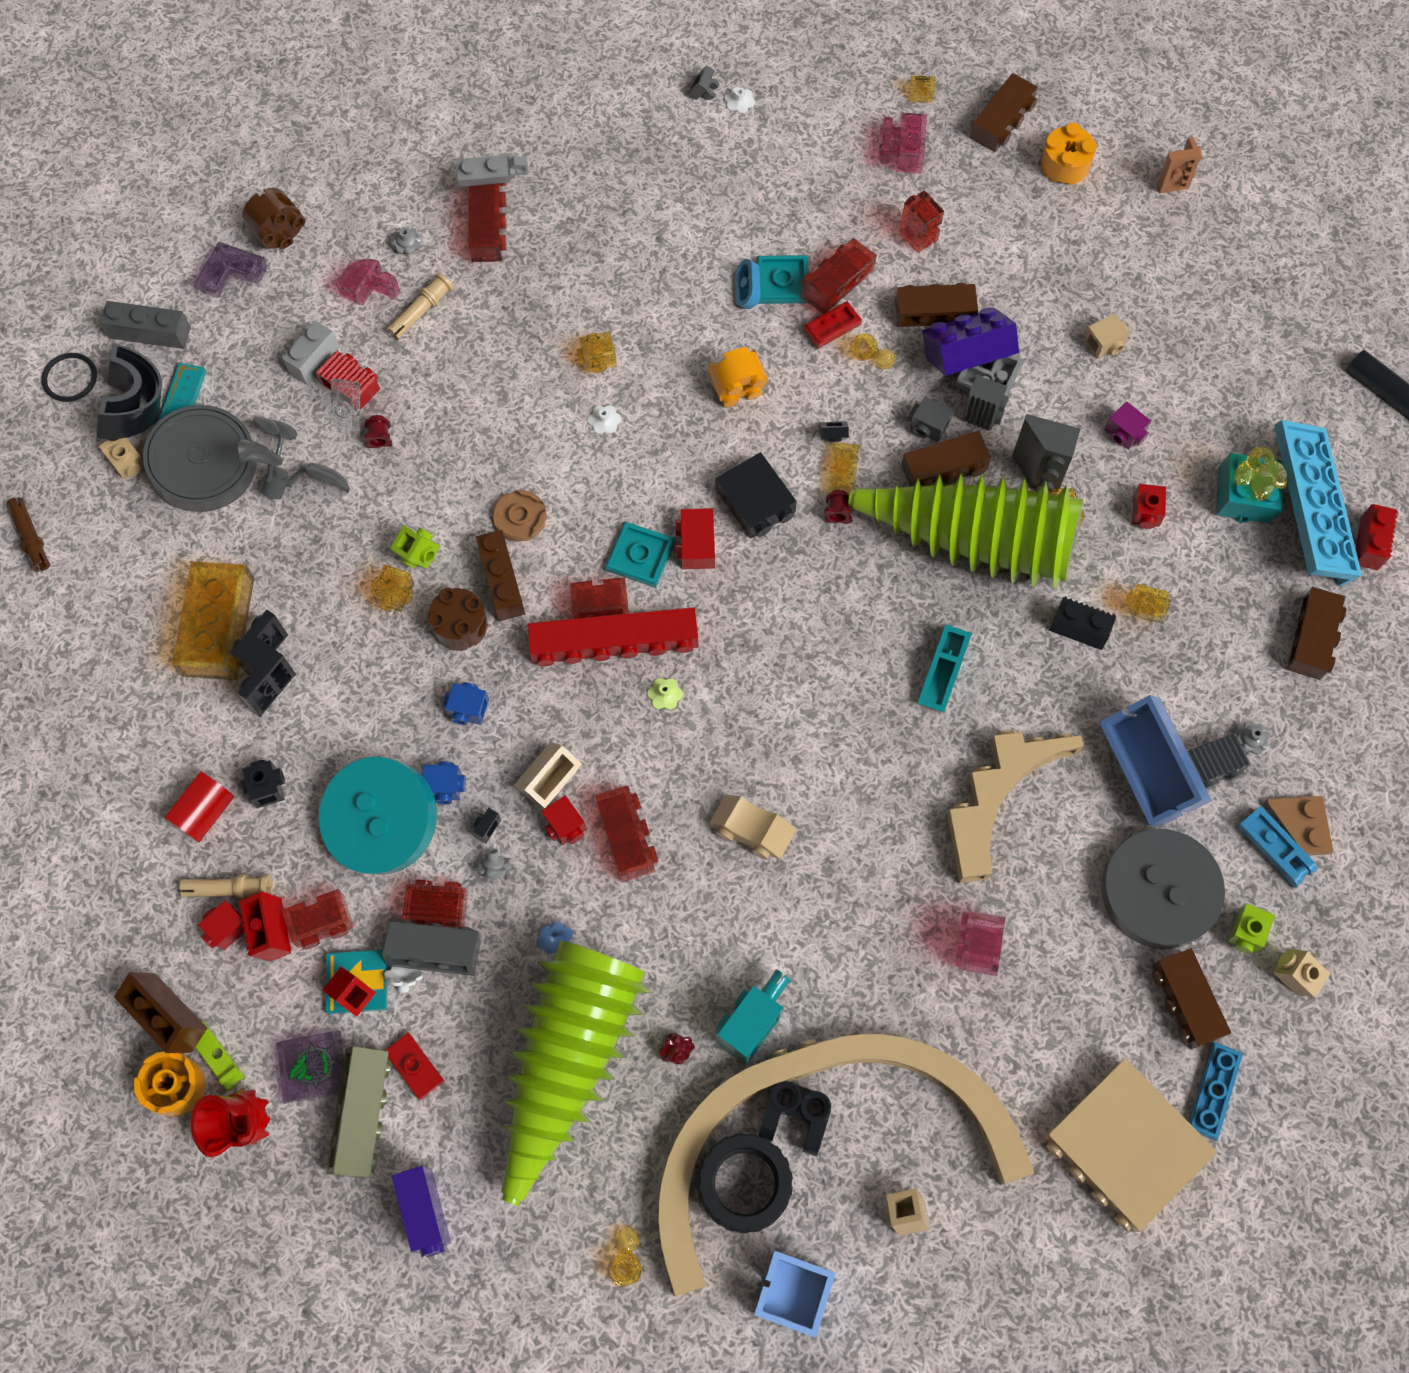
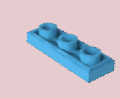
M1216 1042L1211 1044L1188 1120L1202 1136L1217 1141L1243 1056L1242 1052ZM1213 1085H1215V1086H1217V1087L1219 1088V1090H1220L1219 1096H1216L1215 1094H1213V1092H1212V1086H1213Z

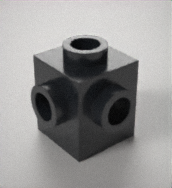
M258 760L252 762L250 767L242 769L244 779H241L240 783L245 796H249V800L256 808L285 800L282 785L285 784L283 771L281 768H276L270 760Z

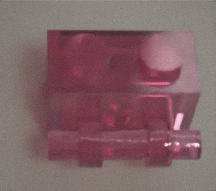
M902 113L900 127L893 125L892 117H885L883 119V125L880 127L882 143L879 145V155L881 156L882 164L887 165L891 162V158L897 159V172L922 174L925 158L927 114ZM892 140H899L898 146H894Z

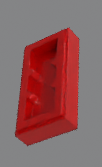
M846 301L805 324L804 331L819 349L860 326L862 319L850 303Z
M409 1032L385 1050L389 1051L388 1058L420 1101L445 1082Z

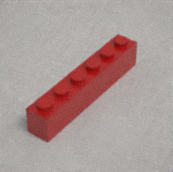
M695 607L528 623L530 657L532 663H537L539 666H551L556 661L576 664L581 662L582 659L593 658L595 661H605L610 656L621 655L622 658H634L638 653H649L650 655L658 656L665 654L669 650L688 653L693 651V648H699Z

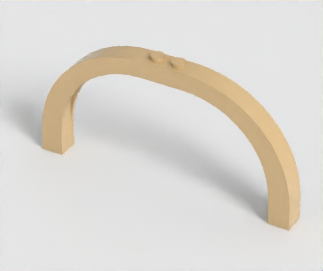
M858 1034L842 1036L817 1043L816 1039H812L799 1044V1050L788 1053L787 1049H782L771 1053V1059L748 1067L732 1076L713 1090L699 1104L680 1131L668 1157L659 1197V1231L665 1264L675 1297L706 1287L695 1252L689 1222L691 1181L699 1156L717 1126L735 1108L758 1093L771 1089L783 1081L791 1082L846 1064L882 1063L911 1070L938 1084L969 1114L982 1135L1001 1185L1035 1174L1015 1123L994 1092L973 1071L945 1052L919 1041L886 1034Z

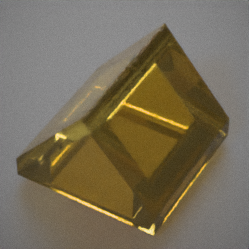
M911 75L909 101L933 103L936 76Z

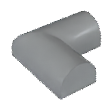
M1012 355L994 361L990 371L980 366L960 371L954 387L969 393L978 375L1008 386L1005 396H1008L1024 363V359Z

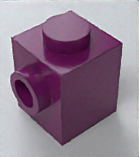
M1126 401L1109 418L1104 430L1111 435L1112 440L1117 445L1124 446L1129 450L1135 443L1139 446L1148 437L1149 432L1147 429L1151 420Z

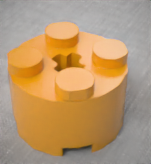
M1071 122L1067 126L1059 127L1047 137L1041 157V169L1045 176L1055 183L1058 181L1073 185L1081 182L1088 175L1097 144L1091 134L1082 129L1078 123Z
M748 347L729 351L723 354L725 358L717 365L712 362L708 367V375L719 400L723 402L725 407L737 404L740 398L746 396L749 400L763 394L762 388L768 382V376L756 350L754 349L749 352Z
M163 1051L153 1054L145 1059L144 1065L139 1070L138 1077L134 1079V1093L139 1103L151 1112L164 1116L176 1117L185 1115L193 1110L198 1100L205 1095L206 1081L201 1066L190 1057L180 1053H165ZM170 1079H174L172 1087L167 1089V1085L171 1084Z

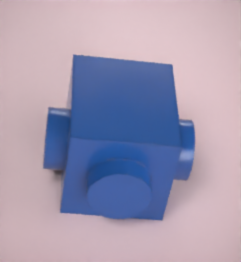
M463 682L462 685L453 683L451 692L447 691L445 694L443 707L451 721L456 724L467 725L470 722L482 725L489 697L486 690H481L472 683Z
M448 761L438 762V765H423V777L430 785L437 804L449 805L452 804V800H460V792H465L466 775H462L458 765Z

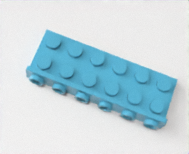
M1281 420L1274 427L1308 574L1333 577L1336 579L1337 585L1344 586L1361 577L1362 574L1327 430L1323 427Z

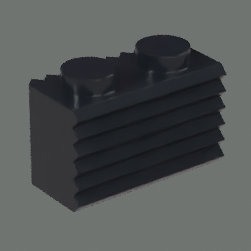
M1065 596L1056 610L1049 631L1102 650L1109 639L1116 616L1115 614L1110 615L1109 612L1105 613L1104 610L1100 611L1099 608L1089 607L1088 604L1078 603L1077 600L1073 601L1072 598L1067 599Z

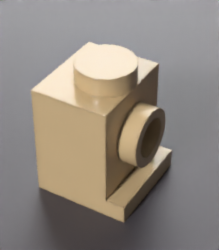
M127 438L116 441L107 440L99 445V448L124 480L129 476L137 475L142 467H144L142 457Z

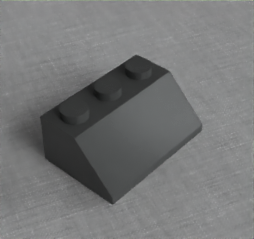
M1026 414L1012 457L1031 487L1037 488L1039 491L1046 481L1049 494H1058L1073 458L1080 428Z

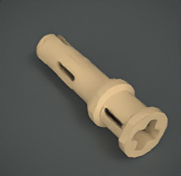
M436 273L435 279L426 288L420 289L419 297L386 328L389 333L392 332L391 335L399 340L431 307H437L439 300L447 292L454 290L450 280L442 273Z
M240 874L235 879H182L180 890L185 891H181L180 895L182 898L235 896L240 901L259 892L272 895L273 880L270 874H264L263 877H247L245 874Z

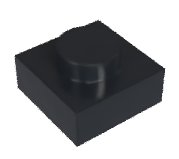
M847 421L820 422V434L828 442H840L842 438H849V426Z
M488 807L485 814H479L473 824V833L476 839L487 844L501 822L498 812Z

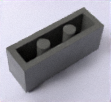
M106 301L99 322L109 339L180 349L185 348L191 328L183 311Z
M410 920L390 921L382 955L386 966L475 976L481 941L478 931L469 927L462 926L453 929L446 928L437 923H430L427 926L418 925Z

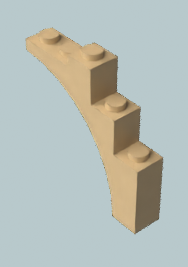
M1013 730L1000 731L993 737L990 745L995 769H992L991 766L977 768L969 778L974 806H970L969 803L957 804L947 814L959 883L989 879L992 874L990 857L992 828L1003 800L1020 780L1035 769L1056 759L1079 754L1084 747L1081 735L1072 736L1070 733H1065L1049 740H1044L1043 737H1035L1027 740L1026 743L1024 742L1023 732L1014 733Z

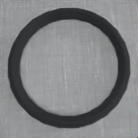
M65 353L57 356L46 365L42 374L44 391L51 398L61 402H71L83 398L93 389L97 380L95 364L90 358L80 353ZM64 359H81L91 369L92 377L89 385L82 392L74 396H60L52 392L47 381L51 368Z

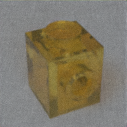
M610 331L599 334L591 333L579 338L581 348L576 349L579 365L585 364L586 372L601 373L607 368L617 366L616 353Z
M1136 583L1134 591L1130 590L1127 595L1125 606L1128 607V611L1132 616L1164 624L1172 597L1168 591Z

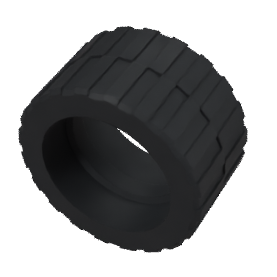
M736 1133L714 1144L710 1148L709 1153L704 1156L698 1173V1191L705 1211L718 1225L732 1232H758L772 1225L785 1211L792 1195L793 1176L787 1157H784L782 1150L771 1143V1140L753 1133ZM739 1153H751L759 1156L769 1165L774 1176L775 1187L771 1200L763 1209L752 1214H739L729 1210L720 1201L716 1192L715 1180L720 1166L726 1159Z

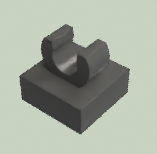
M706 65L694 77L688 93L690 98L697 100L702 95L706 100H712L716 96V93L710 90V88L716 90L720 85L717 80L712 79L715 70Z

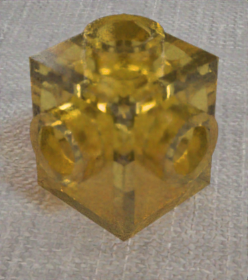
M385 564L379 577H375L371 584V594L379 608L391 612L392 609L402 612L405 604L408 605L413 597L415 583L409 572Z

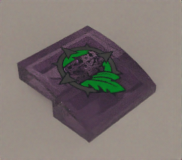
M341 1031L303 1036L276 1043L283 1104L315 1099V1097L339 1093L344 1061Z

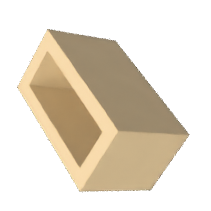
M550 742L513 786L532 803L546 808L582 764L562 745Z

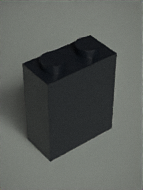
M761 452L715 478V490L750 539L756 535L759 537L764 536L772 529L773 525L778 522L786 523L795 515L796 499Z

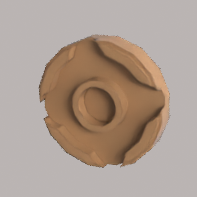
M516 490L515 493L503 495L495 504L492 513L496 529H502L506 539L516 542L528 541L536 537L545 527L547 520L546 508L541 498L525 490Z

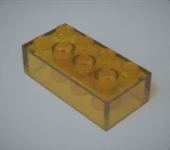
M191 561L172 666L182 677L237 680L240 665L230 654V651L235 641L245 635L255 579L246 564Z

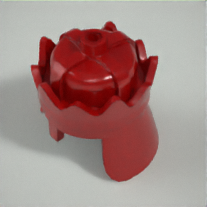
M245 1087L228 1096L206 1095L195 1104L190 1120L191 1133L197 1148L203 1155L215 1157L231 1146L256 1145L257 1141L270 1135L265 1130L270 1122V1117L265 1109L269 1101L259 1097L256 1098V1091H245Z

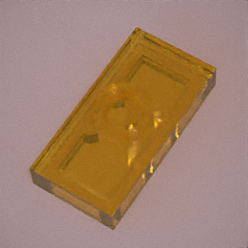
M833 442L826 493L829 494L834 490H844L850 495L851 490H854L860 445Z

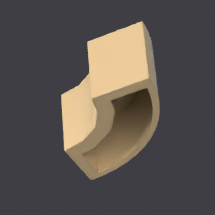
M725 794L709 822L711 826L718 830L716 834L720 838L728 842L734 839L753 849L752 852L756 856L765 860L769 856L781 859L797 831L794 826L780 815L759 808L742 796Z

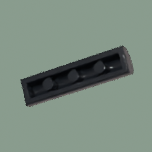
M1363 349L1349 364L1345 372L1409 420V383Z

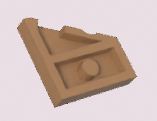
M1323 796L1278 798L1265 801L1268 810L1271 809L1281 823L1280 826L1309 856L1333 853Z

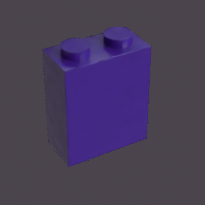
M422 1165L392 1175L410 1251L420 1253L421 1257L426 1256L427 1258L445 1252L444 1246L451 1244L432 1169Z

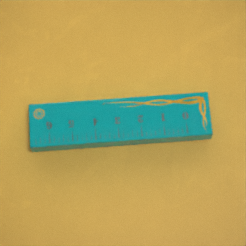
M179 363L158 421L177 409L195 405L207 372L204 367Z

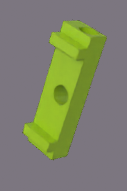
M202 1021L207 1030L198 1042L196 1049L218 1077L219 1082L227 1091H231L237 1086L236 1083L241 1079L245 1080L246 1076L207 1023ZM221 1049L222 1056L216 1059L215 1052Z

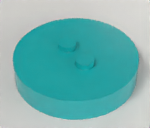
M385 757L359 759L341 769L326 787L319 808L320 833L330 854L348 869L364 874H391L409 867L421 857L429 846L437 822L435 797L426 779L412 766Z

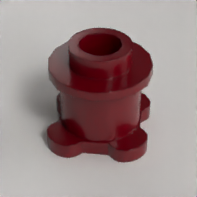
M373 415L364 422L367 434L363 437L367 448L392 446V440H390V434L388 433L391 422L382 415Z
M834 490L826 496L825 501L828 504V508L824 509L826 523L849 524L852 522V517L850 516L851 509H849L848 505L850 495L846 491Z

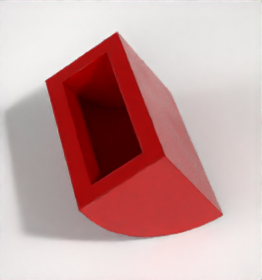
M200 771L164 818L173 826L197 842H200L235 796L218 782Z

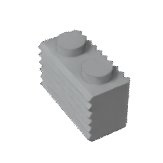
M312 321V325H309L306 332L299 336L296 344H292L286 355L282 356L289 374L309 385L317 375L316 371L340 348L335 338V333L319 322Z

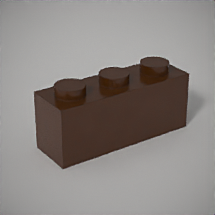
M1012 73L974 121L970 139L993 152H996L1000 145L1005 146L1011 137L1013 128L1018 129L1021 126L1026 111L1031 112L1034 109L1038 100L1035 98L1038 86Z
M957 283L955 285L932 284L929 286L906 285L904 287H897L895 297L897 327L931 326L938 322L948 323L954 321L956 317L961 315L971 316L977 314L978 303L975 284Z
M976 431L905 453L901 467L910 486H915L918 478L921 486L934 485L939 475L943 483L951 485L956 483L961 473L963 477L968 475L977 477L985 473L989 467L991 456L980 431Z
M502 529L475 536L499 622L525 615V609Z
M1311 587L1303 598L1287 666L1288 671L1318 680L1326 673H1331L1336 660L1332 656L1333 649L1338 646L1341 638V632H1338L1339 623L1343 622L1347 608L1343 607L1345 596Z
M1192 948L1158 960L1152 965L1154 968L1152 971L1154 982L1159 988L1162 987L1166 994V1008L1171 1016H1176L1180 1025L1178 1027V1034L1185 1045L1188 1044L1190 1049L1193 1050L1232 1034Z
M129 972L114 996L165 1053H192L207 1030V1027L155 973Z

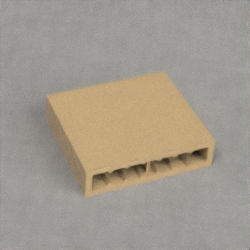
M1126 1058L1120 1061L1044 1136L1049 1142L1046 1145L1047 1149L1057 1159L1063 1157L1071 1166L1068 1170L1072 1176L1080 1183L1085 1181L1093 1189L1091 1193L1093 1198L1103 1207L1108 1205L1117 1214L1114 1217L1115 1221L1125 1231L1128 1232L1131 1229L1134 1233L1141 1232L1218 1153Z

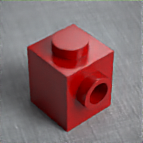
M1139 484L1133 494L1132 524H1138L1144 529L1159 527L1166 513V486Z
M566 795L541 811L548 823L544 827L553 841L559 839L562 845L568 842L570 844L576 843L584 836L583 832L587 830L584 820Z
M225 900L218 907H213L204 914L203 920L198 924L204 931L201 938L212 949L217 946L225 951L244 934L245 928L242 927L244 922L241 921L243 917Z
M340 966L322 989L324 993L356 1017H358L376 994L374 990L342 966Z

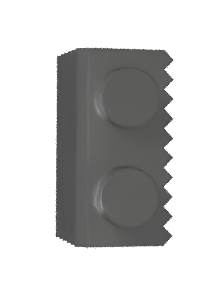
M977 375L968 394L962 416L963 422L967 421L968 424L972 423L973 426H982L983 429L987 428L988 431L992 430L994 424L1000 425L1009 397L1005 396L1008 386Z
M1235 733L1187 751L1206 790L1218 786V781L1226 777L1229 781H1233L1244 776V770L1251 764Z

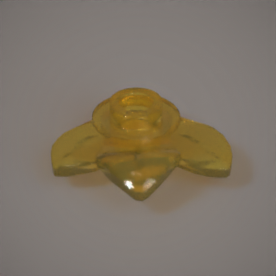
M1259 446L1250 451L1247 461L1239 464L1235 473L1236 485L1250 484L1253 494L1258 501L1262 502L1273 493L1275 487L1280 489L1287 488L1288 474L1285 467L1275 461V456L1271 449ZM1261 455L1264 457V464L1260 462Z

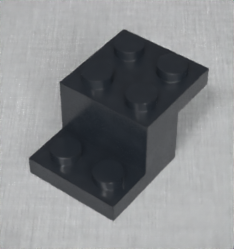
M267 609L262 615L257 616L253 620L251 628L244 636L235 641L230 651V654L243 671L251 676L242 682L237 694L249 709L259 717L263 715L296 675L285 657L276 650L288 634L276 615Z

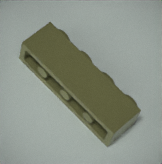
M355 1046L345 1049L326 1174L370 1178L371 1172L375 1171L377 1165V1153H374L375 1141L379 1140L382 1131V1122L379 1121L380 1109H383L387 1096L386 1090H383L384 1080L388 1078L391 1070V1060L388 1059L389 1051Z

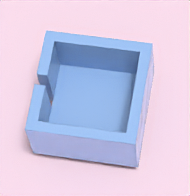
M774 1251L765 1280L769 1281L770 1285L769 1288L762 1286L754 1315L816 1338L836 1273Z

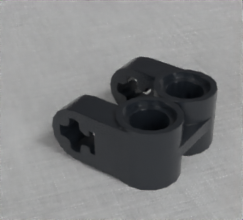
M789 1081L778 1083L771 1092L758 1136L765 1137L773 1142L781 1115L805 1121L810 1126L802 1152L817 1157L831 1112L830 1099L820 1091H812ZM785 1090L793 1094L794 1103L791 1106H783L778 1102L777 1095L781 1091ZM812 1100L819 1101L824 1108L823 1114L820 1116L810 1115L807 1111V1103Z

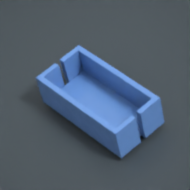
M1149 695L1128 706V711L1120 710L1099 722L1150 826L1161 827L1183 816L1182 812L1189 813L1212 801L1159 697Z

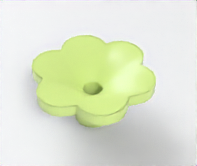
M663 678L656 679L653 687L649 688L647 692L656 709L664 707L669 710L674 709L677 706V701L683 696L682 690L678 688V683L673 678L667 680Z

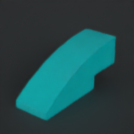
M945 624L917 702L918 704L943 713L945 712L972 633Z

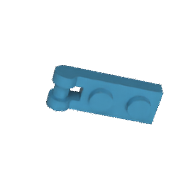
M1262 806L1237 826L1281 872L1284 879L1292 887L1297 888L1303 882V877L1313 874L1318 869L1311 857ZM1293 858L1298 863L1295 869L1289 863Z

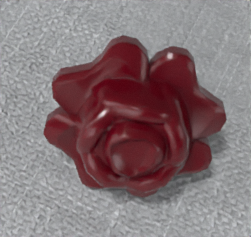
M670 1033L664 1041V1046L658 1052L662 1056L663 1062L681 1065L689 1058L690 1053L695 1049V1045L692 1043L691 1037H682L676 1033Z

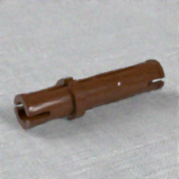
M15 497L7 501L6 506L21 538L22 551L27 553L33 571L39 572L37 565H39L41 572L45 571L50 567V562L43 549V539L37 535L23 498H17L19 504H17Z

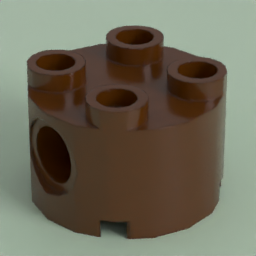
M267 188L263 190L265 194L259 196L256 193L249 199L243 209L242 218L245 220L244 224L262 246L285 249L293 244V238L300 232L306 219L282 190Z
M444 588L430 604L428 621L434 636L442 646L450 650L463 651L479 644L486 635L488 622L482 602L476 594L469 590Z

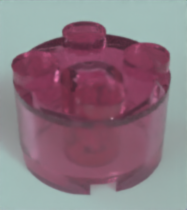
M969 911V913L963 912L960 938L965 940L964 942L958 941L956 967H961V971L991 976L998 975L1005 916Z

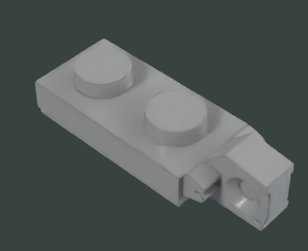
M500 155L456 159L457 178L460 187L510 183V179L515 178L516 175L528 174L526 156Z

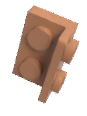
M1194 137L1187 139L1184 150L1168 153L1157 184L1160 194L1189 189L1192 179L1195 177L1197 165L1202 159L1201 148L1197 146Z

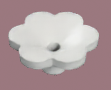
M740 87L733 88L732 92L725 95L727 108L730 111L737 110L739 113L747 112L748 108L755 105L752 91L744 90Z
M611 405L595 407L593 414L588 417V423L593 426L594 431L598 434L615 432L617 425L621 422L620 414L616 413L615 407Z
M391 967V970L384 973V978L390 981L391 985L397 986L399 992L405 993L409 991L410 986L415 985L416 981L423 978V973L417 969Z

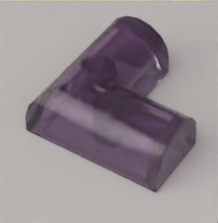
M218 241L197 277L195 284L203 293L219 298L232 275L256 284L260 283L266 272V260L262 256Z

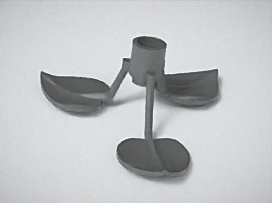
M259 416L253 418V423L257 428L278 436L276 453L270 451L262 444L249 440H241L237 446L238 462L255 461L269 464L268 473L261 489L264 495L273 499H282L286 486L292 488L294 481L302 473L337 485L349 493L350 487L339 472L317 463H308V466H301L289 479L288 472L278 466H281L283 463V458L280 455L284 437L296 439L297 431L292 426L281 421Z

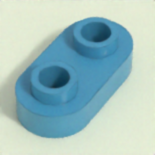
M744 259L740 262L735 272V299L737 305L745 309H751L759 303L761 298L760 271L757 263Z

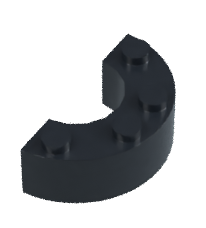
M113 343L109 360L108 385L117 387L125 393L117 396H102L97 423V438L110 441L135 436L151 427L159 415L162 391L161 375L156 366L147 357L131 348Z

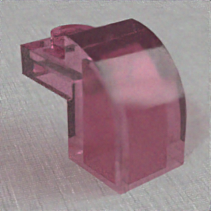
M361 259L353 262L343 271L336 282L341 297L361 306H364L373 290L395 300L400 294L397 279L388 272H382L379 261L374 259Z

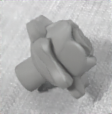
M403 227L399 232L393 234L394 239L391 241V244L396 247L398 253L402 254L405 252L409 255L414 250L421 248L420 242L423 238L417 234L415 228L409 230L407 227Z
M1247 721L1244 727L1239 726L1237 728V738L1245 752L1259 755L1261 750L1269 748L1268 739L1270 733L1264 731V725Z
M498 849L487 850V858L477 863V868L479 869V874H484L486 878L491 880H497L500 877H504L506 870L511 869L512 865L509 858L499 856Z

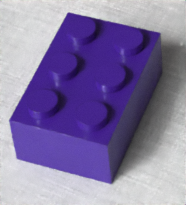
M993 307L981 309L980 313L971 316H958L954 321L948 323H934L930 328L922 330L927 361L945 376L1020 353L1016 323Z

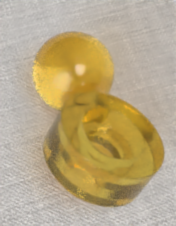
M867 333L858 334L851 341L850 350L855 358L859 360L873 358L877 367L883 370L894 366L896 361L895 354L889 349L879 350L877 341L872 335ZM863 341L868 345L865 352L859 350V344Z
M623 1227L617 1232L615 1243L620 1250V1254L613 1257L608 1265V1275L611 1281L619 1287H628L637 1282L642 1273L640 1260L633 1254V1251L640 1244V1235L633 1227ZM619 1267L625 1269V1276L620 1273Z

